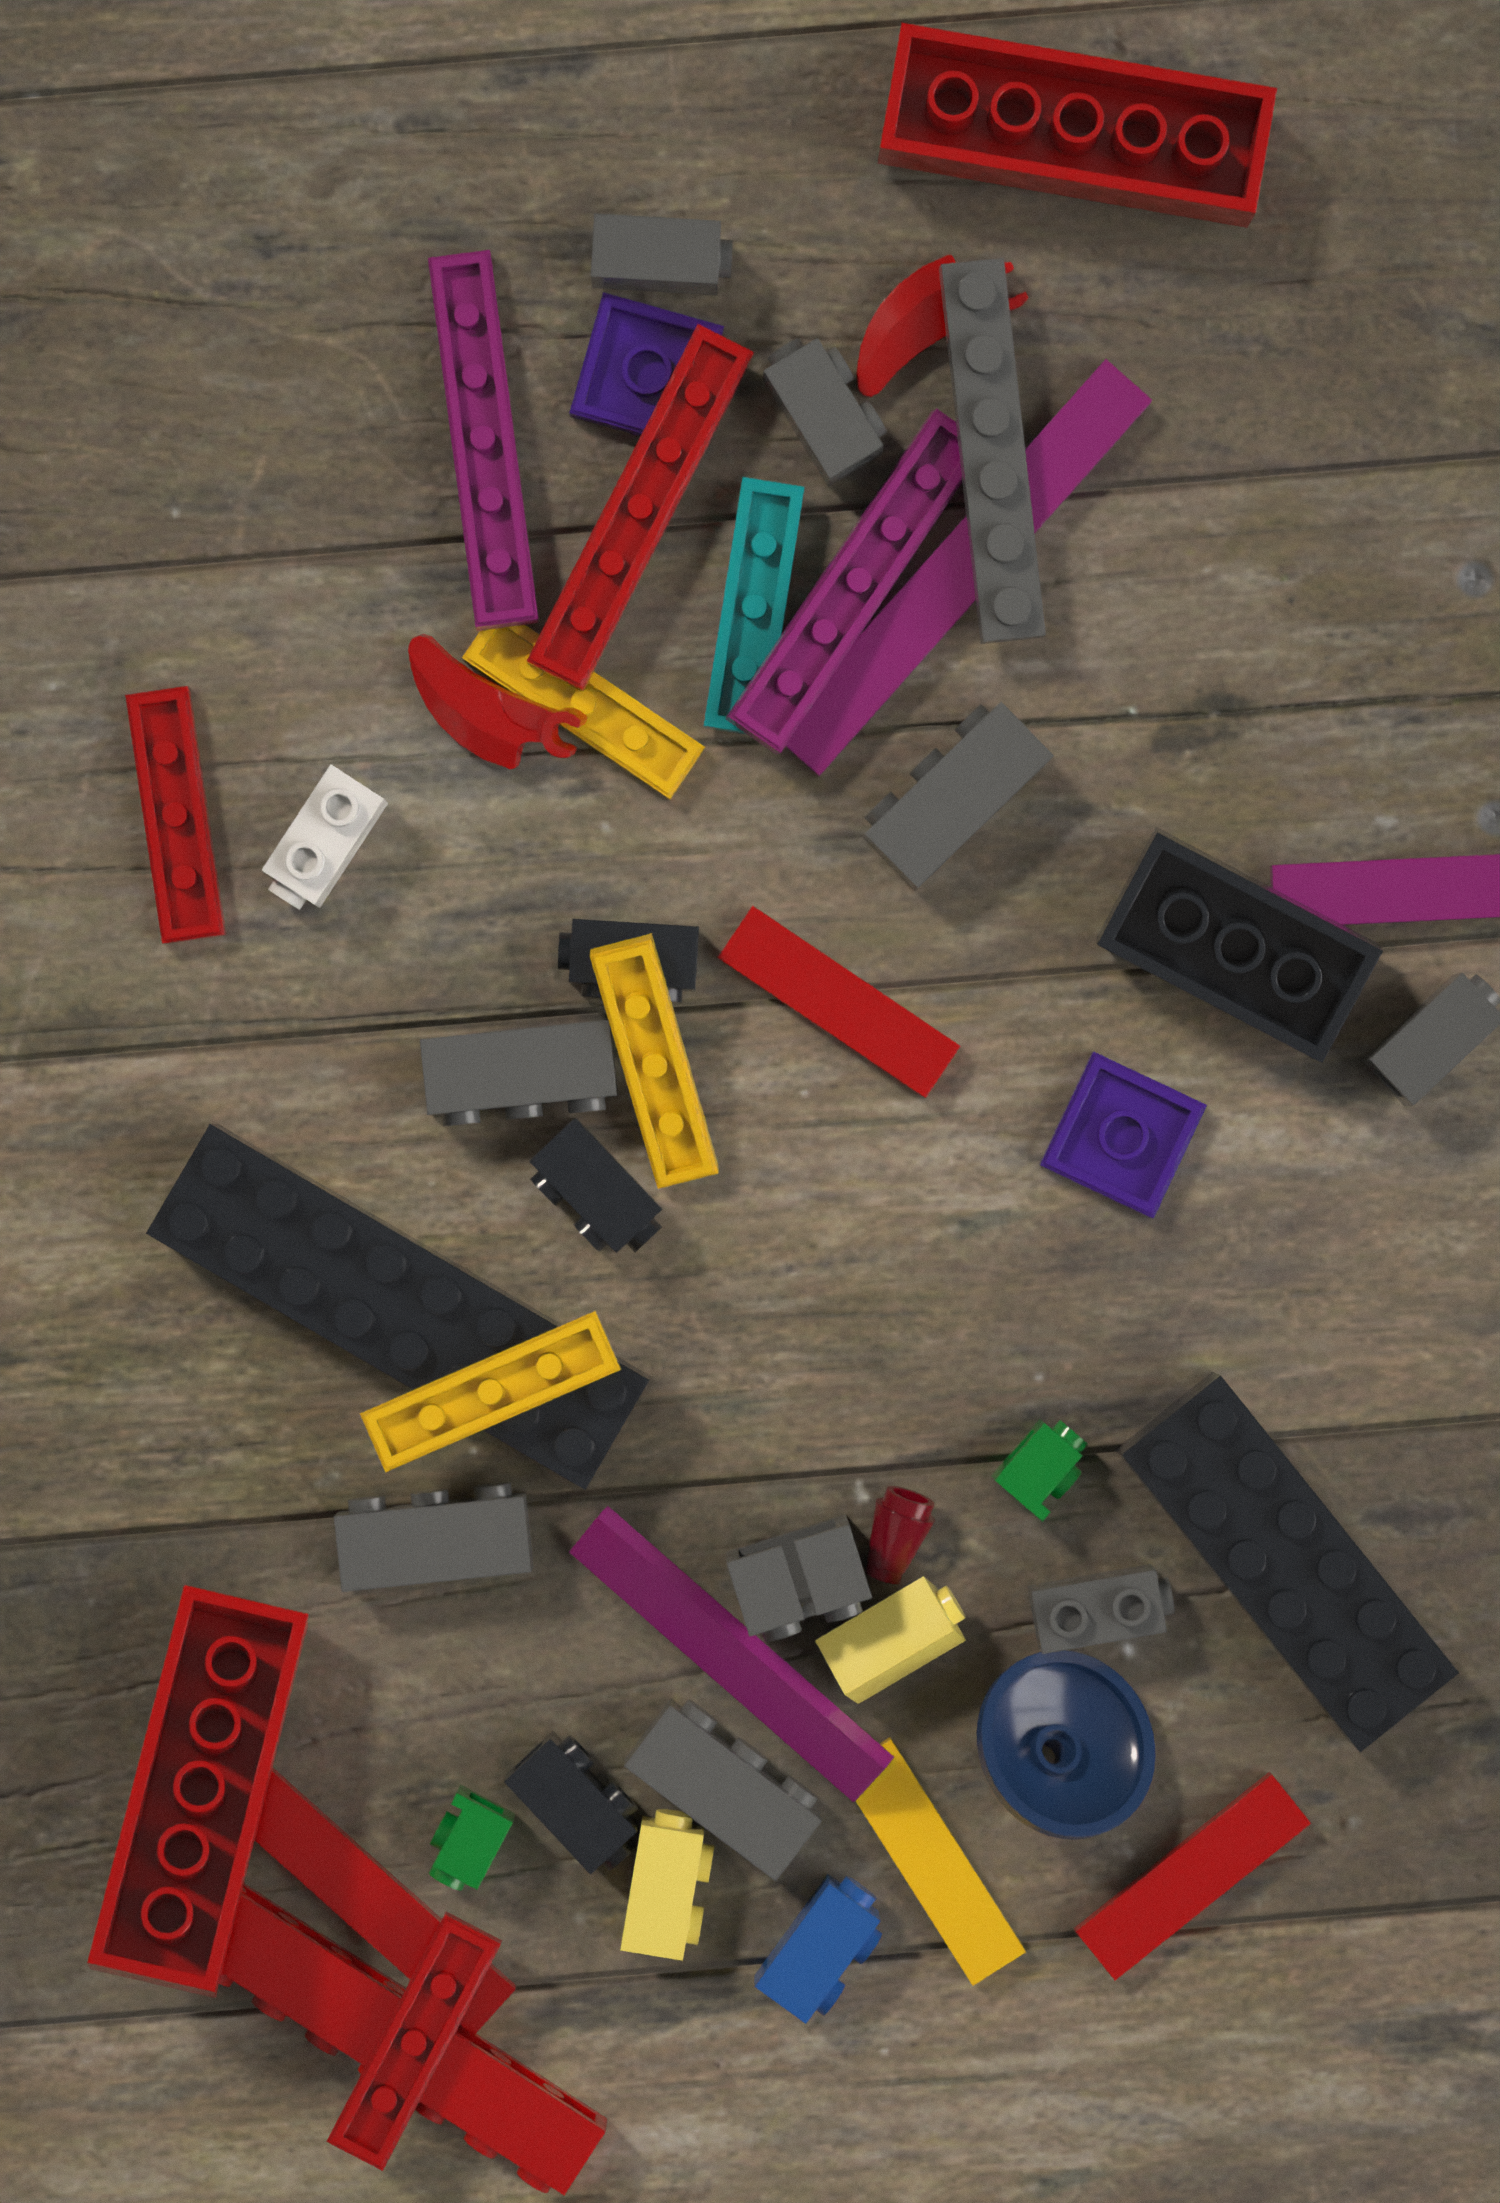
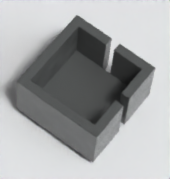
M846 1514L726 1552V1564L749 1637L763 1633L765 1642H771L794 1635L802 1631L800 1626L801 1620L816 1614H824L826 1623L843 1620L863 1612L860 1602L872 1598Z

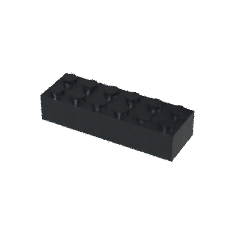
M1211 1372L1115 1449L1326 1714L1360 1753L1459 1674L1457 1669L1221 1375Z

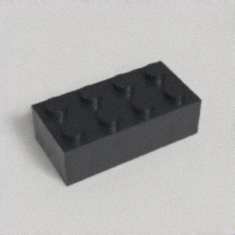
M1155 827L1097 936L1098 946L1323 1063L1383 953L1379 943L1158 827Z

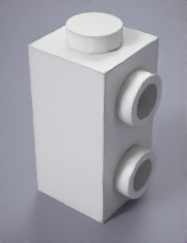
M330 764L262 868L263 872L274 878L268 890L299 910L306 900L320 908L388 805V802Z

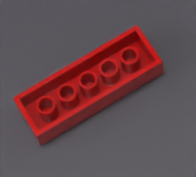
M901 22L877 164L1248 228L1257 210L1277 88Z
M184 1585L87 1961L91 1970L216 1998L308 1628L309 1614Z

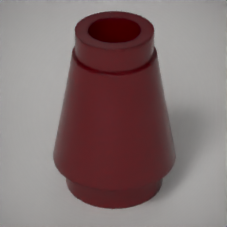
M888 1486L884 1497L876 1499L867 1555L868 1562L864 1570L867 1575L885 1583L900 1584L903 1573L908 1569L935 1522V1518L931 1515L935 1503L930 1498L907 1488Z

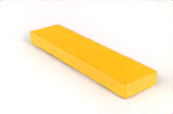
M520 625L489 629L478 633L462 657L465 662L515 694L557 710L575 708L582 711L588 717L585 725L576 728L562 722L560 726L667 799L671 800L705 750V746L595 672H593L583 692L528 664L527 659L539 637V634L528 626Z
M652 933L590 949V959L657 1188L660 1189L718 1174V1162Z
M595 1310L361 1412L360 1415L386 1473L621 1370V1367Z
M889 1737L881 1742L880 1745L893 1755L894 1758L885 1770L859 1796L856 1803L967 1978L974 1986L1026 1953L1025 1948L897 1746Z

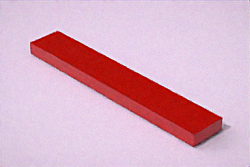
M697 324L527 659L528 664L584 692L754 357L753 351Z
M272 1768L255 1841L407 1978L411 1979L442 1918L277 1770ZM492 1963L460 2022V2025L473 2037L516 1990V1985Z

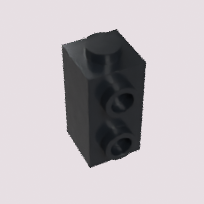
M572 919V933L560 932L558 970H569V983L582 985V997L602 998L590 959V949L652 933L671 1002L682 1003L683 991H696L699 926Z
M574 1118L529 1161L538 1170L530 1178L533 1184L555 1206L565 1199L581 1215V1218L573 1225L597 1251L600 1252L608 1244L617 1253L627 1244L634 1252H637L662 1228L654 1217L663 1208L577 1118Z
M552 1731L506 1774L504 1783L590 1875L602 1864L610 1871L622 1862L637 1846L630 1837L637 1832L638 1822L632 1814L638 1810V1807L614 1781L605 1787L589 1770L595 1763L594 1759L574 1737L569 1735L562 1741Z

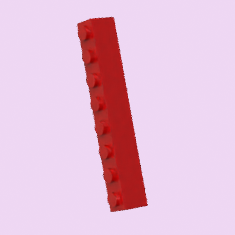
M244 1883L219 1984L230 1987L234 1981L254 1994L251 2002L264 2014L278 2021H283L288 2016L308 2029L304 2036L318 2049L333 2056H336L340 2050L359 2062L360 2066L357 2070L361 2074L406 1988ZM460 2024L415 2109L423 2117L436 2124L441 2125L447 2119L467 2132L463 2139L482 2155L495 2159L499 2153L518 2165L517 2175L536 2190L548 2193L552 2187L564 2196L602 2139L607 2127V2118L480 2035L476 2034L473 2037Z

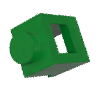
M1039 1419L991 1476L1043 1522L1051 1513L1042 1504L1049 1494L1056 1500L1060 1499L1075 1483L1082 1472L1075 1464L1082 1457L1081 1452L1087 1447L1088 1443L1061 1420L1051 1429Z
M460 1784L451 1805L461 1809L458 1816L446 1811L429 1843V1845L438 1849L439 1852L428 1873L435 1880L452 1889L462 1891L464 1885L467 1884L478 1890L513 1824L516 1813Z

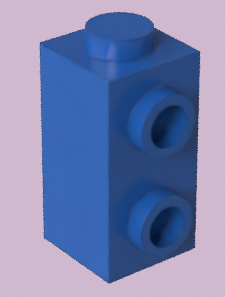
M827 1874L754 1975L755 1987L805 2024L815 2011L824 2016L844 1990L845 1984L839 1978L852 1960L862 1964L881 1939L882 1933L876 1929L881 1921L879 1911L872 1906L877 1899L876 1896L849 1876H846L840 1883Z

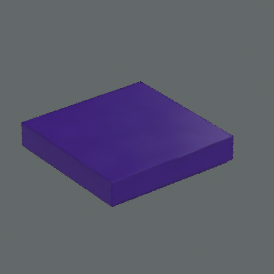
M603 292L569 412L570 416L641 436L697 324L721 336L724 332V326Z
M1093 1051L1039 1165L1154 1219L1207 1105Z

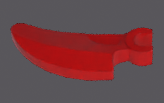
M948 254L919 268L900 282L876 310L867 326L858 355L856 384L862 396L871 398L879 394L902 367L916 355L946 336L939 267L941 264L955 263L952 255ZM1004 262L1007 275L1014 270L1012 262ZM1026 291L1013 298H1008L1010 311L1020 308L1028 300L1029 297Z
M421 634L412 638L408 646V654L416 687L434 719L459 745L483 760L510 770L519 766L526 742L542 743L551 755L558 758H569L575 754L577 747L571 743L564 742L560 738L558 726L562 722L576 728L585 725L588 717L582 711L575 708L557 710L508 691L476 674L452 657L432 636Z

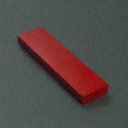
M182 686L125 695L162 944L225 936L226 929L190 687Z
M753 905L717 957L924 1098L928 1096L961 1047Z
M1269 1771L1074 1928L1075 1932L1114 1981H1116L1307 1828L1311 1822Z
M447 1911L445 1912L326 2142L381 2171L384 2170L500 1948L501 1939Z

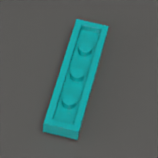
M742 477L703 728L746 734L725 718L782 635L804 486Z

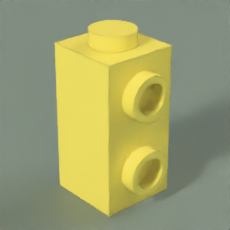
M923 1576L818 1638L815 1642L844 1695L859 1704L966 1641L957 1625L966 1617L947 1586L938 1590L934 1584Z
M657 1809L655 1818L642 1816L620 1951L683 1961L686 1943L698 1945L704 1907L693 1906L692 1904L696 1881L709 1882L714 1845L703 1843L704 1827L692 1824L693 1818L685 1812Z

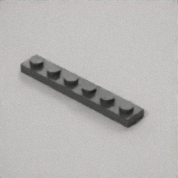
M1004 258L941 264L939 276L980 644L1043 638L1046 632Z

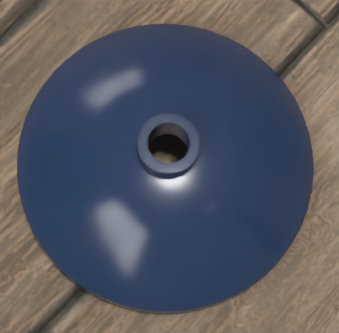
M1067 1650L1047 1654L1038 1652L1010 1666L989 1688L981 1705L977 1722L978 1756L991 1790L1000 1803L1016 1819L1042 1834L1060 1839L1075 1840L1091 1838L1106 1833L1122 1824L1137 1810L1143 1802L1153 1778L1156 1758L1154 1734L1150 1719L1140 1698L1127 1681L1115 1670L1096 1658L1083 1653ZM1043 1745L1048 1746L1053 1751L1055 1756L1054 1764L1044 1758L1042 1753Z

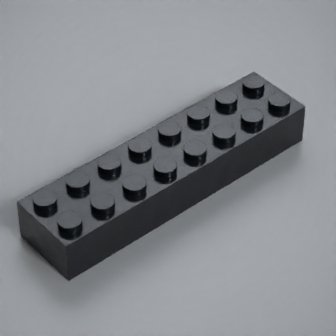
M209 1124L146 1232L147 1235L413 1390L562 1325L219 1124ZM616 1356L621 1370L486 1428L483 1431L586 1490L651 1376Z

